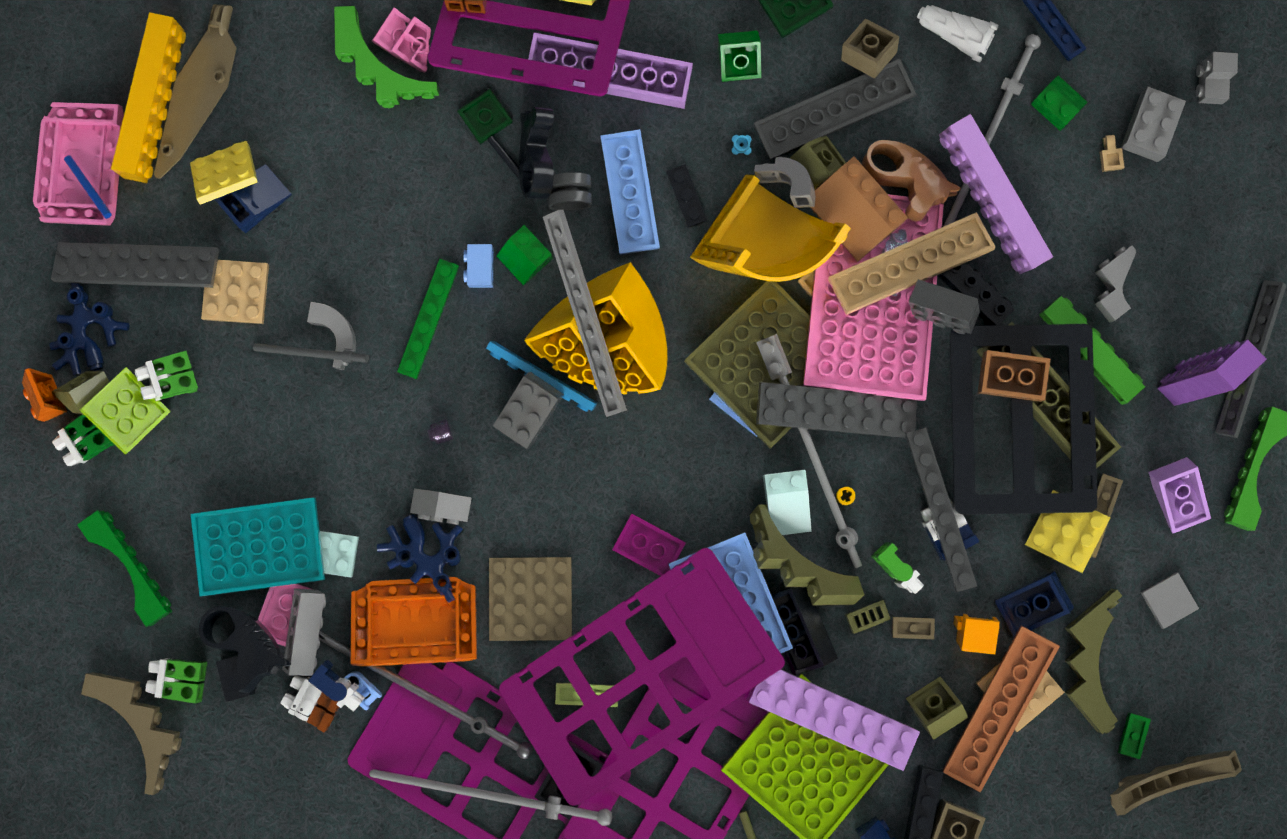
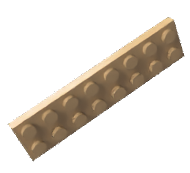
M976 212L834 274L828 280L845 314L848 315L916 285L918 279L925 281L989 253L995 249V245Z

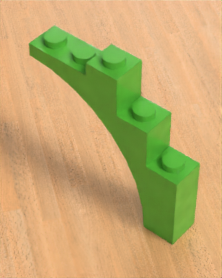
M355 6L334 7L335 54L342 62H353V59H355L356 78L363 85H373L376 82V100L379 105H382L384 108H393L394 105H400L399 97L411 100L414 99V96H422L424 99H433L434 96H439L437 82L418 81L404 77L390 70L373 55L364 42Z

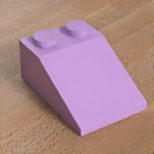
M1186 457L1149 472L1152 487L1172 533L1211 519L1198 466Z

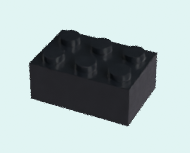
M569 741L589 776L593 777L601 772L605 762L574 742ZM548 773L534 796L539 801L548 802L549 796L561 797L560 804L576 808H579L581 805L572 806L566 801L550 773ZM561 814L569 820L574 817L572 815Z

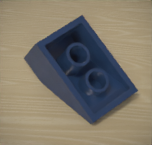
M1055 571L995 600L1013 637H1015L1021 625L1029 630H1033L1069 614L1074 609Z

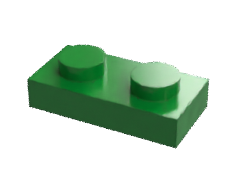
M1128 712L1118 753L1137 759L1141 758L1151 719Z

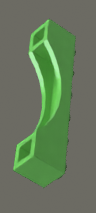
M1273 406L1265 408L1259 414L1258 421H1260L1258 429H1255L1252 434L1251 440H1253L1251 448H1248L1245 453L1246 463L1238 473L1240 480L1238 485L1232 490L1231 497L1233 499L1231 505H1228L1224 512L1226 523L1247 531H1255L1262 512L1257 496V476L1261 463L1269 450L1279 440L1287 436V412Z

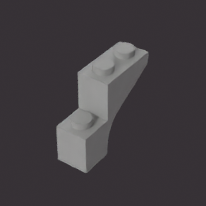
M1124 246L1114 253L1116 257L1111 261L1109 259L1103 261L1098 265L1100 269L1095 273L1108 289L1098 296L1099 301L1095 305L1109 323L1117 320L1131 309L1123 295V284L1136 254V249L1133 246L1127 249Z

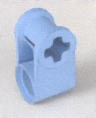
M352 671L345 678L348 680L351 676L358 678L359 688L356 691L365 697L360 706L364 710H368L369 705L375 699L381 698L382 694L362 673Z

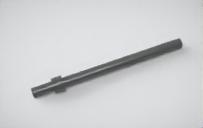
M258 343L253 345V350L257 352L342 360L345 363H353V361L367 363L369 361L368 354H358L349 350L338 352Z

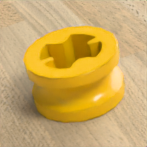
M850 487L840 488L836 493L837 501L842 505L853 503L855 500L854 490ZM843 490H846V493L848 491L851 493L848 502H845V499L843 501L841 499Z

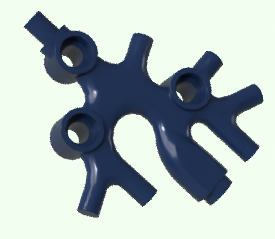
M71 283L72 288L67 293V299L70 303L74 304V311L70 316H57L58 323H65L71 326V334L67 332L61 333L57 341L51 342L49 345L52 351L62 348L65 352L52 366L58 371L66 364H70L73 376H78L81 374L77 358V351L79 349L84 351L87 366L91 371L103 369L104 360L101 350L86 335V328L89 324L98 323L103 327L108 347L116 345L114 331H128L130 325L129 323L118 322L112 319V307L103 302L95 303L92 309L87 306L88 294L84 291L83 286H80L79 283Z
M409 515L403 519V526L410 538L408 545L402 543L394 525L389 526L386 530L391 541L389 543L377 544V551H394L396 553V557L387 562L390 570L398 565L409 568L415 563L417 569L410 578L414 584L424 575H428L432 578L436 590L440 595H444L447 603L455 600L451 592L453 589L449 577L444 574L443 567L445 564L455 566L460 562L461 555L454 546V540L463 529L456 525L450 533H444L439 523L433 524L432 528L440 542V550L435 555L428 556L423 551L425 534L418 517ZM451 555H455V558L449 559ZM405 557H409L407 561H403ZM442 582H446L445 586H440Z

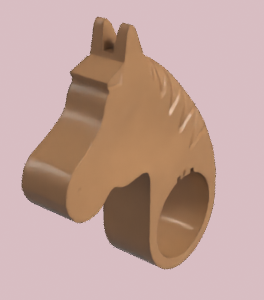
M879 140L874 142L862 160L861 165L879 185L908 189L910 203L905 210V214L912 221H921L932 206L944 204L948 197L956 196L957 191L961 189L959 186L947 181L940 169L916 149L897 141ZM875 154L888 156L897 165L896 171L885 172L878 169L873 164L871 156Z

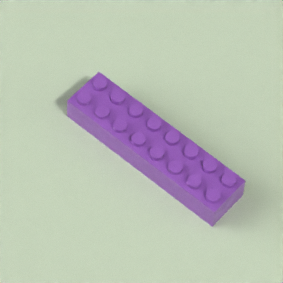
M1249 340L1236 341L1232 345L1227 344L1223 348L1212 349L1200 356L1196 355L1194 358L1190 357L1186 361L1182 360L1174 367L1176 369L1174 373H1169L1160 380L1162 384L1158 387V390L1174 406L1235 390L1267 359Z

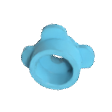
M734 135L732 137V153L735 155L738 153L749 155L751 153V137L749 135Z

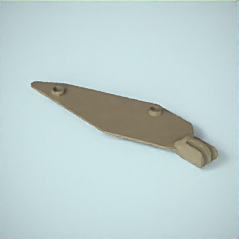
M213 4L208 30L174 82L154 176L158 179L162 178L181 160L229 85L236 53V46L228 32L233 11L232 6Z

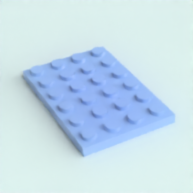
M744 532L708 547L715 554L779 652L783 653L793 649L763 574L758 569L746 533ZM693 554L669 563L670 569L681 564ZM690 563L681 571L686 575L695 568Z

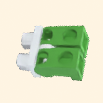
M187 351L147 361L145 366L135 369L137 381L149 379L150 382L149 386L140 388L143 400L155 398V401L180 394L197 392L198 386L193 370H191L192 367Z
M885 542L871 557L891 578L896 580L894 583L898 587L906 588L910 593L916 594L924 586L917 578L920 574L897 557L895 552L898 548L893 543Z
M168 658L150 661L149 672L158 673L157 681H147L145 691L155 694L154 697L195 704L202 702L204 683L199 682L205 681L207 662Z

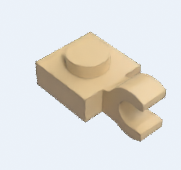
M1115 135L1102 138L1105 150L1100 152L1102 172L1124 169L1122 148L1116 149Z

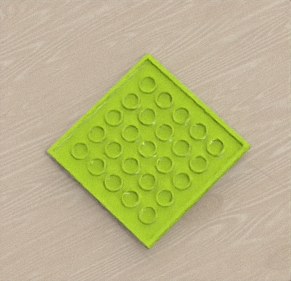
M801 673L799 674V676H798L799 678H802V679H804V680L810 682V681H809L805 676H803ZM768 711L723 765L721 771L800 839H828L889 764Z

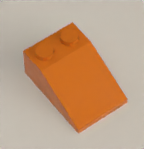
M26 369L22 380L23 394L31 403L32 408L30 410L33 417L45 422L66 413L65 405L52 393L53 390L57 389L53 376L34 369Z

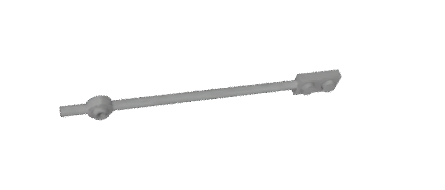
M777 334L756 342L771 380L778 378L780 384L790 385L786 375L792 373V370ZM798 428L839 528L836 542L841 548L847 549L854 568L862 566L854 546L858 542V535L854 529L846 526L808 429ZM843 537H846L848 542H845Z

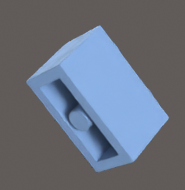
M467 244V250H464V262H467V270H464L463 278L469 288H493L494 248L492 244Z

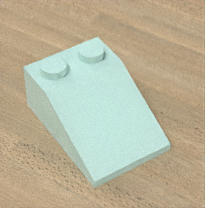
M806 470L763 475L767 509L778 531L782 535L812 532Z

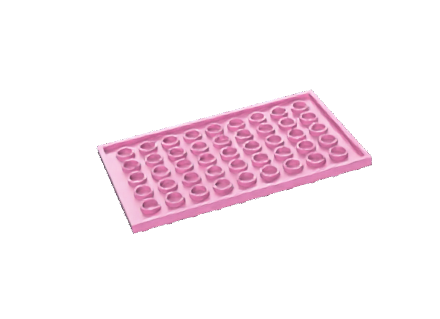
M888 194L905 214V210L910 203L908 197ZM944 204L932 206L921 221L907 219L903 225L860 261L857 262L848 250L840 244L833 255L815 269L803 379L804 387L853 391L920 401L926 400L933 322L929 320L920 321L912 315L909 299L915 285L846 315L828 278L942 228ZM937 275L925 280V282L937 285Z

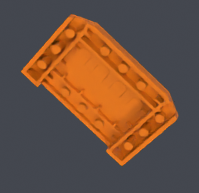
M449 577L453 588L451 592L455 600L447 603L444 595H440L436 590L432 578H422L416 584L410 579L371 581L365 587L351 592V665L383 666L458 662L477 659L476 587L456 577ZM442 582L440 586H445L446 582Z

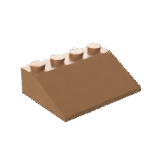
M855 157L840 167L815 190V206L810 207L821 220L832 224L835 222L845 223L851 228L846 240L841 244L857 262L908 219L904 212Z

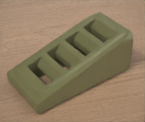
M884 600L845 614L852 634L891 619ZM880 606L883 618L879 617L876 607ZM872 609L876 619L875 621H872L868 610ZM865 612L866 618L868 620L867 624L864 623L863 617L861 615V613ZM856 615L858 616L859 622L861 624V626L857 627L856 621L854 619V616Z

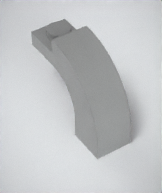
M776 157L775 164L755 165L754 172L760 180L759 184L782 182L791 186L790 198L794 208L815 206V189L808 171L802 164L790 158Z
M311 302L307 322L312 325L328 327L332 330L336 338L335 351L343 352L344 350L356 352V338L348 320L328 305ZM334 359L333 367L339 370H344L345 366L349 364L342 360Z

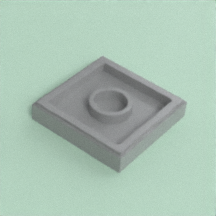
M1174 573L1141 592L1161 629H1165L1199 609L1179 573Z

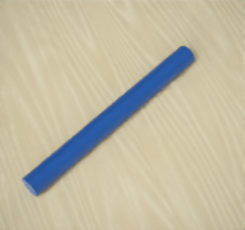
M66 156L64 161L101 214L106 219L110 218L112 213L72 156Z

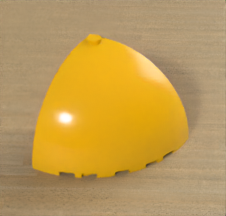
M629 262L594 278L587 283L621 393L627 394L628 391H637L638 394L661 390L667 369V342L663 322L655 300L637 270ZM567 296L536 324L524 341L541 359L544 357L552 363V368L556 371L569 374L568 378L580 384L586 382L594 385V389H597Z

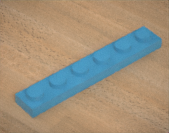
M489 342L486 349L491 351L489 354L498 360L501 358L508 361L507 365L515 370L520 368L525 371L524 375L532 372L564 394L563 399L567 401L572 399L577 402V407L586 412L588 409L591 411L595 409L598 402L497 342Z

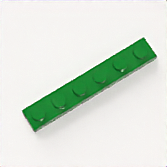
M439 259L399 365L398 373L418 379L459 265Z

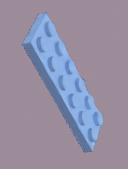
M640 129L601 135L620 255L660 249Z

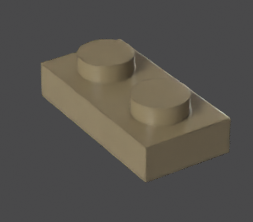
M892 617V638L934 639V618Z

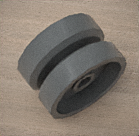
M584 173L555 174L552 194L548 197V207L552 210L570 211L582 210L593 206L592 194L587 192L591 188V176Z

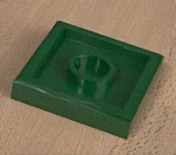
M488 89L457 111L480 145L513 123V120L491 89Z

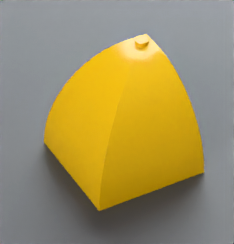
M745 175L690 256L699 264L718 271L765 281H787L809 274L825 263L840 244L846 240L851 228L845 223L835 222L832 224L804 213L758 184L760 180L755 175Z

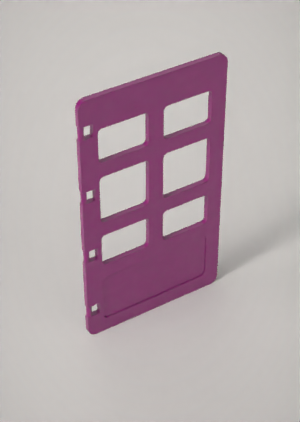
M703 548L500 684L499 691L566 801L570 805L576 806L781 670L785 661L715 554L709 548ZM692 563L695 569L684 575L681 569ZM638 599L641 605L630 611L627 605ZM648 605L654 606L676 640L674 646L653 660H649L626 626L627 619ZM611 631L629 656L636 670L601 695H596L576 664L574 655ZM584 635L587 641L577 647L574 641ZM684 657L690 661L711 694L707 701L687 714L681 711L660 678L661 672ZM557 666L562 668L583 702V706L560 722L555 721L534 687L536 680ZM530 671L533 677L523 683L520 677ZM646 684L670 720V725L635 749H630L607 713V709L640 686ZM589 720L595 721L617 756L616 762L593 777L589 776L567 740L568 734Z
M686 657L660 673V678L672 697L691 709H695L711 697L710 692ZM649 688L621 733L629 748L638 735H643L650 739L662 731L661 728L648 721V717L657 704V700ZM749 690L701 722L688 743L676 739L664 747V749L676 755L678 761L657 796L652 797L619 777L582 802L579 808L593 811L604 791L610 789L646 811L635 833L629 839H649L660 821L665 822L691 839H724L749 794L721 771L722 765L703 755L701 750L716 726H721L742 740H745L768 711L746 700L750 693ZM611 750L606 758L602 770L616 762L617 756L613 750ZM692 767H696L731 789L730 795L709 829H704L669 807L671 800ZM724 815L729 819L722 829L717 825ZM577 816L570 819L564 828V837L566 839H628L608 826L600 825L597 820Z
M444 662L446 665L443 670L432 663L404 664L398 673L399 676L465 713L476 697L501 710L503 716L495 729L508 736L514 724L518 722L499 689L454 662ZM393 682L348 757L349 766L469 839H499L462 816V812L472 796L456 794L451 804L444 806L424 794L421 790L422 787L370 777L369 772L375 769L427 779L441 754L447 751L471 767L461 786L477 788L482 778L488 776L521 797L538 800L534 796L549 773L547 768L544 767L534 784L526 782L495 763L494 758L503 745L502 742L490 736L481 752L473 750L454 738V732L462 721L461 719ZM490 691L500 696L498 702L487 697ZM568 734V742H574L597 758L602 757L606 760L608 757L607 754L576 735ZM628 771L620 778L628 782L631 771ZM606 789L593 811L599 812L601 809L611 811L619 794ZM521 806L504 837L501 839H519L537 809ZM558 814V819L563 821L566 827L569 819ZM564 829L558 839H566L564 837Z

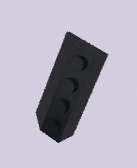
M789 587L771 595L793 649L784 652L793 675L824 667L838 659L817 607L812 605L811 599L808 596L807 587Z

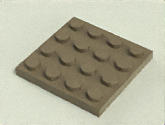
M572 557L489 558V641L566 640L572 636Z

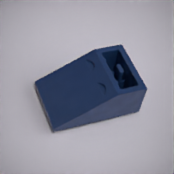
M266 164L255 170L257 183L215 199L244 233L251 230L292 195Z

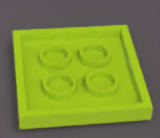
M127 367L80 409L124 454H127L171 412L160 400L155 401V398L143 400L140 388L145 387V385L141 381H137L136 376Z

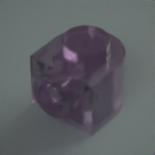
M446 419L430 425L431 429L428 430L431 441H435L439 445L453 440Z

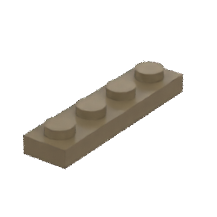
M1102 474L1097 488L1096 511L1111 517L1123 480ZM1106 528L1091 555L1093 558L1097 556Z

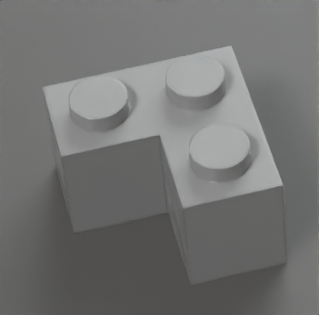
M1213 52L1197 66L1196 76L1199 77V84L1196 87V97H1199L1198 103L1224 104L1229 100L1230 79L1237 74L1238 53Z
M414 488L410 513L418 514L419 519L442 522L443 518L447 519L446 523L459 525V521L468 522L471 498Z

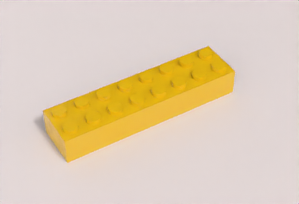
M150 12L148 15L111 170L124 179L148 183V178H151L153 175L152 162L158 154L157 141L162 137L161 125L162 121L167 117L166 104L167 101L171 100L172 90L170 88L172 82L176 80L177 73L175 67L176 63L180 62V47L186 39L184 29L173 17Z

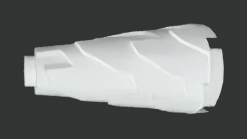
M927 5L926 8L922 7L917 16L920 19L919 23L923 27L941 36V38L977 62L982 61V57L978 55L980 52L985 55L995 34L993 32L998 28V25L994 22H987L953 11L950 12L933 5Z

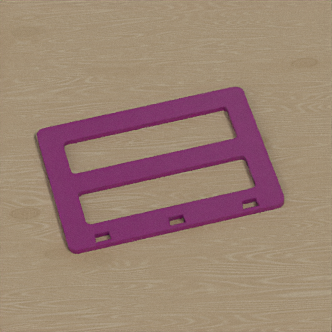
M610 0L607 14L603 21L487 1L485 14L467 12V9H465V12L447 11L445 2H443L428 53V61L435 67L594 96H604L608 92L631 0ZM466 17L598 41L599 45L593 68L591 70H583L456 47L452 43L459 19ZM452 58L462 60V65L451 63ZM512 71H524L523 76L513 75ZM574 81L585 82V87L573 86Z

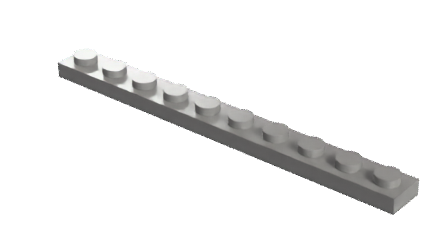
M557 210L544 216L543 220L606 417L627 411L564 210Z

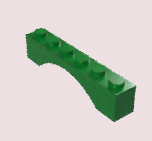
M97 510L77 524L88 542L108 549L125 565L134 586V610L146 627L152 626L172 612L170 609L171 603L167 597H162L158 591L160 589L158 583L154 579L151 580L147 575L148 569L142 562L139 563L135 557L137 553L134 548L126 544L124 533L119 528H115L113 525L114 519L111 514Z

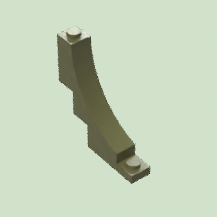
M1116 589L1108 591L1065 627L1066 631L1080 646L1077 651L1065 660L1080 678V681L1066 691L1065 694L1092 727L1101 734L1112 731L1115 727L1114 724L1118 721L1106 702L1099 676L1101 645L1105 633L1114 619L1107 609L1114 608L1119 603L1118 599L1122 597Z

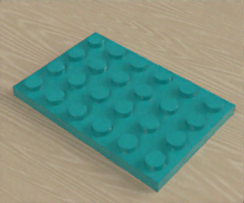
M316 498L191 514L199 596L325 580Z

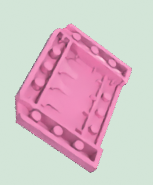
M52 102L50 105L52 109L48 116L43 117L40 126L33 194L34 206L38 208L41 216L39 219L44 223L110 226L115 219L119 175L111 170L124 117L123 108L119 104ZM66 156H72L112 213L110 218L106 219L101 214L64 161Z

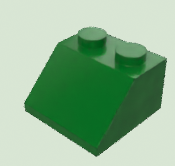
M758 30L718 34L722 82L761 78V41Z
M1058 75L1037 96L1031 105L1061 131L1087 104V101Z
M525 225L508 239L496 255L523 286L553 259L552 254Z

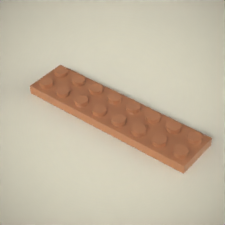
M1022 625L1020 626L944 766L943 773L981 793L1060 647L1058 644Z

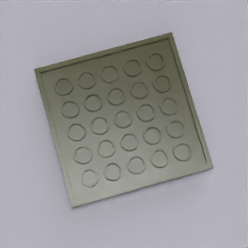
M766 281L684 360L769 448H772L792 427L756 424L759 383L780 384L778 378L771 380L756 342L777 334L792 370V373L786 375L790 385L803 386L810 316L776 281Z

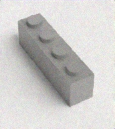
M294 588L284 658L290 661L291 665L282 667V670L288 675L312 676L314 669L317 667L316 651L320 646L319 631L323 626L322 611L326 606L325 594L319 590Z

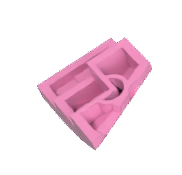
M393 8L372 39V42L423 73L427 71L431 28L415 16L409 19L396 8Z

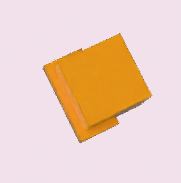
M968 614L954 616V625L957 629L956 642L961 651L995 654L1000 622L997 617H992L991 620L969 617Z

